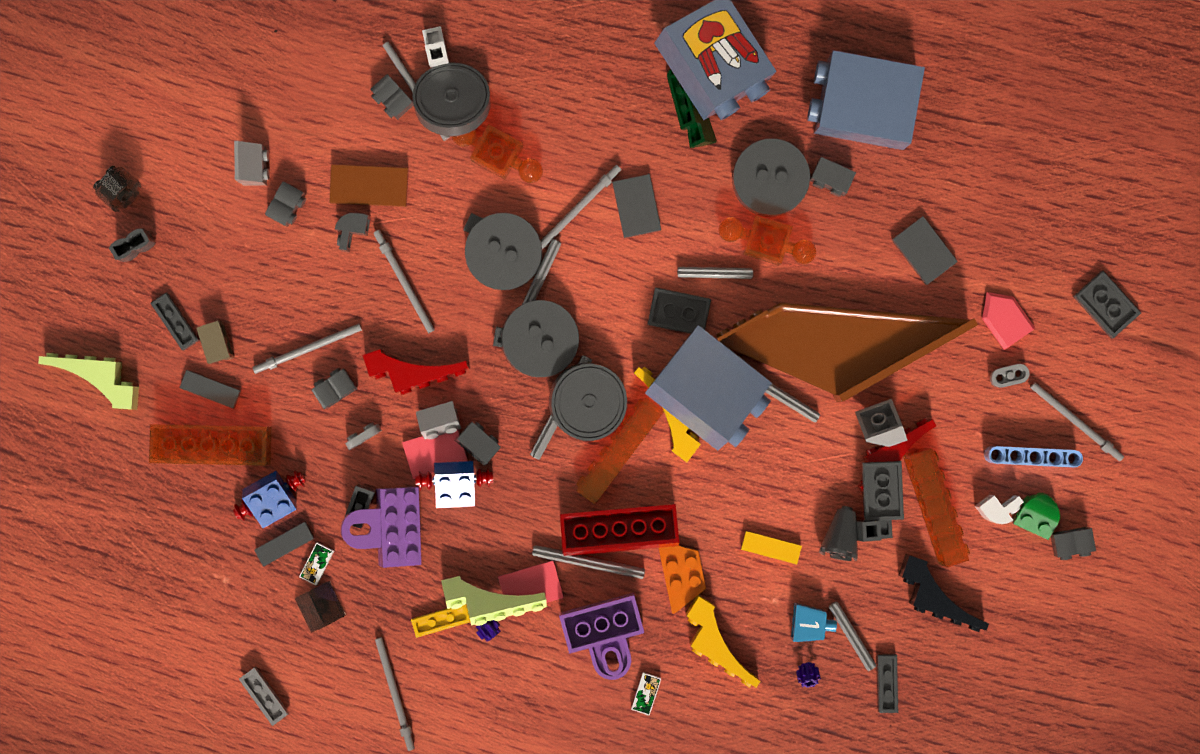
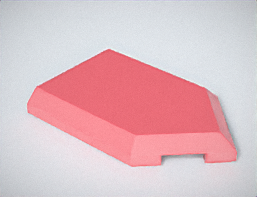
M986 292L982 320L1003 350L1035 329L1013 296Z

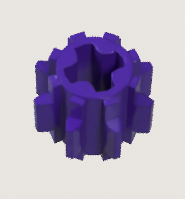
M495 620L487 621L483 625L476 626L478 630L476 633L481 640L485 639L488 642L501 632L498 628L500 624Z
M811 662L802 663V665L798 666L799 670H796L798 683H801L802 687H814L819 683L818 680L821 679L819 667H816Z

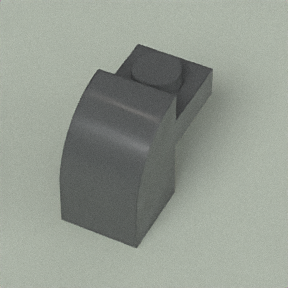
M349 213L337 221L335 230L342 232L341 235H338L337 239L339 250L350 252L353 234L368 236L371 220L369 215Z
M892 520L856 521L857 541H880L881 539L893 538Z

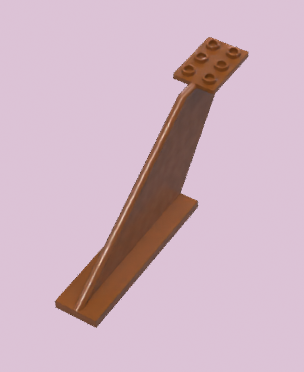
M781 302L764 312L762 309L750 315L751 319L747 322L744 318L733 325L734 329L731 331L726 328L716 335L718 337L717 340L724 346L834 394L833 397L836 402H843L976 327L978 323L975 318L959 319Z

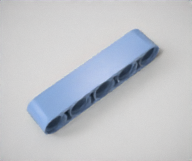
M989 446L984 451L985 460L995 464L1078 467L1083 462V456L1077 450ZM993 450H997L998 452V458L996 460H993L991 457V453ZM1012 451L1017 452V459L1014 461L1010 457ZM1034 451L1037 457L1036 460L1032 462L1030 460V454ZM1052 452L1056 456L1054 462H1050L1049 455ZM1071 453L1075 457L1073 463H1070L1068 461V457Z

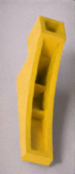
M638 367L634 372L648 388L655 380L651 377L653 373L645 367L642 369ZM662 407L671 431L673 442L671 451L685 462H688L701 445L698 442L700 438L692 432L687 434L686 431L689 428Z
M698 595L686 612V616L689 617L687 621L696 627L698 624L701 625L690 642L691 651L700 657L702 654L709 658L708 662L716 667L721 665L725 668L724 672L732 677L737 675L741 678L740 682L750 688L752 685L757 688L760 683L759 678L739 663L724 643L713 610L715 605Z

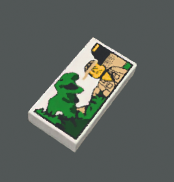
M317 542L299 577L314 585H318L335 550Z
M645 672L642 673L631 710L650 716L661 682L660 677Z

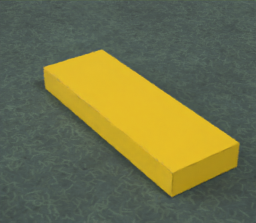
M745 531L741 550L793 564L798 563L802 548L798 544Z
M465 604L458 609L446 608L412 618L411 622L415 636L418 638L469 623L470 618L467 605Z

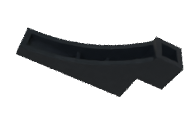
M905 554L898 576L902 577L903 582L914 585L916 582L909 604L914 606V610L925 613L926 610L933 612L932 616L942 620L944 617L950 618L951 623L960 626L962 623L968 624L969 629L980 632V629L987 631L989 623L963 611L944 594L929 572L927 561Z

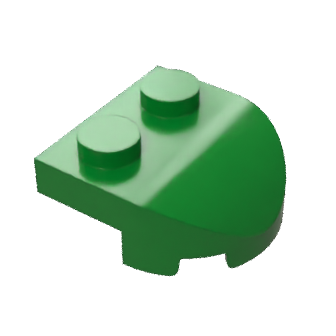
M1037 493L1030 497L1026 496L1023 499L1024 503H1022L1021 508L1013 519V524L1049 540L1060 520V511L1056 501L1045 493Z

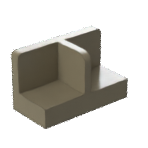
M215 321L197 327L208 364L234 358L222 321Z

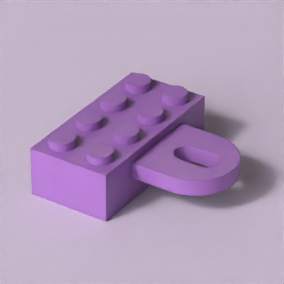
M419 487L376 489L377 509L354 510L343 519L341 524L343 540L349 546L356 549L378 548L380 567L421 565ZM367 523L370 530L365 535H352L350 533V527L353 524Z
M634 593L559 614L569 654L589 648L595 671L605 679H619L628 672L631 666V654L626 638L644 633ZM608 651H614L617 655L619 662L617 670H610L608 668L605 658Z

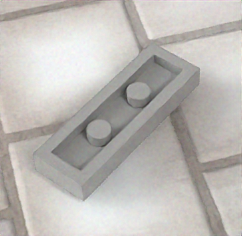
M254 667L239 678L272 726L289 714L257 667Z

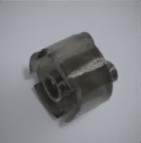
M115 166L109 167L101 180L96 181L93 185L96 196L114 212L120 211L118 209L120 207H129L139 195L138 187L141 188V183L122 167L116 168Z

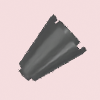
M842 506L841 509H837L820 546V554L825 556V552L830 553V558L851 561L853 558L854 561H857V516L853 508Z

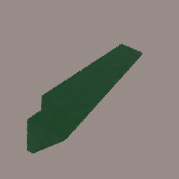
M669 69L667 73L669 87L681 130H688L690 148L716 143L717 139L709 118L703 120L672 70Z

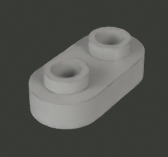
M1023 364L998 368L990 374V382L998 388L1023 383L1029 378V369ZM1017 370H1019L1021 373L1019 377H1016L1015 372ZM997 375L1002 376V380L1000 382L996 379Z
M372 422L363 428L364 432L361 434L354 433L346 438L348 440L345 443L347 448L351 450L381 432L382 429L379 424L374 425Z

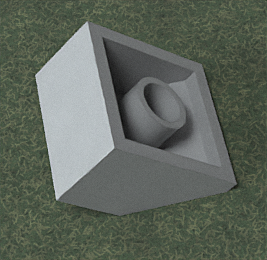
M234 141L235 180L243 186L267 185V180L270 177L269 169L266 168V161H269V150H266V147L262 144Z
M892 399L855 412L866 442L891 447L907 441L903 425Z

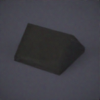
M330 581L295 598L311 633L346 616Z

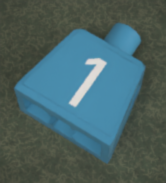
M794 603L791 640L793 642L824 640L825 631L836 632L837 621L828 620L826 611Z

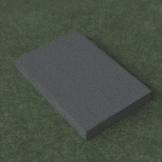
M650 174L612 182L623 237L629 238L661 231Z
M924 217L918 219L892 239L893 243L926 285L958 262Z
M1100 271L1073 296L1111 339L1115 338L1141 314L1138 308L1104 271Z
M655 287L647 325L691 334L698 325L705 330L711 299Z
M902 461L863 462L864 521L904 520Z

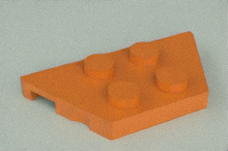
M682 546L658 548L672 614L678 612L706 589L698 550Z

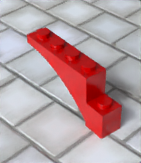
M382 349L362 355L369 377H375L377 380L386 377V373H389L395 393H401V395L411 393V388L417 386L419 389L430 386L429 382L437 380V383L449 380L448 376L453 374L456 377L464 375L466 370L470 369L467 361L443 366L414 365L384 354Z
M923 418L916 422V427L904 429L907 441L891 447L880 446L877 448L874 446L866 450L867 454L862 457L865 462L901 461L911 446L937 425L933 419L927 420ZM860 480L861 484L858 485V488L863 495L862 480Z

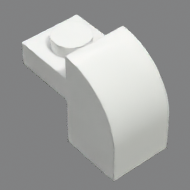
M441 26L422 30L430 67L449 63Z
M988 495L975 505V508L986 520L997 524H1007L1013 521L1009 513L1014 514L1021 508L1020 505L1024 502L1020 496L1013 495L1001 505L995 495Z

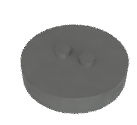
M447 63L434 66L422 74L414 86L413 104L415 113L420 123L436 134L459 136L469 133L478 128L489 114L491 98L488 83L479 71L465 64Z
M780 139L760 140L748 146L736 161L732 174L733 189L740 203L752 213L765 217L780 216L793 210L805 197L810 184L809 166L804 155L789 142Z
M496 213L480 220L470 231L465 244V259L472 275L480 283L497 290H512L525 285L535 276L542 261L543 250L537 231L529 222L510 213Z
M545 300L531 301L517 307L507 317L501 332V347L507 361L517 371L531 377H549L563 371L574 359L579 344L577 325L570 313L560 305Z
M581 363L567 368L556 378L549 394V409L555 424L564 433L579 440L594 441L610 435L621 424L627 409V394L619 377L610 369L593 363Z

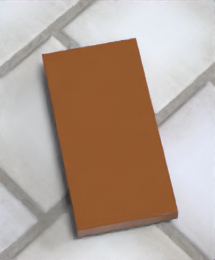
M331 165L329 203L407 207L409 169Z

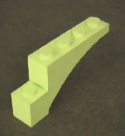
M46 353V357L39 356L38 364L65 369L89 381L112 403V408L137 410L139 387H134L132 382H121L120 385L122 363L115 362L116 358L104 357L103 361H97V357L85 356L84 360L77 359L78 355L65 354V358H58V354Z
M460 576L441 580L447 609H458L466 604L471 625L479 626L487 621H500L508 616H521L525 612H537L547 607L545 593L519 596L503 595L479 589L461 580Z

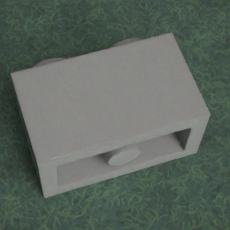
M453 401L416 412L419 429L424 439H435L439 435L451 434L461 429L457 409Z

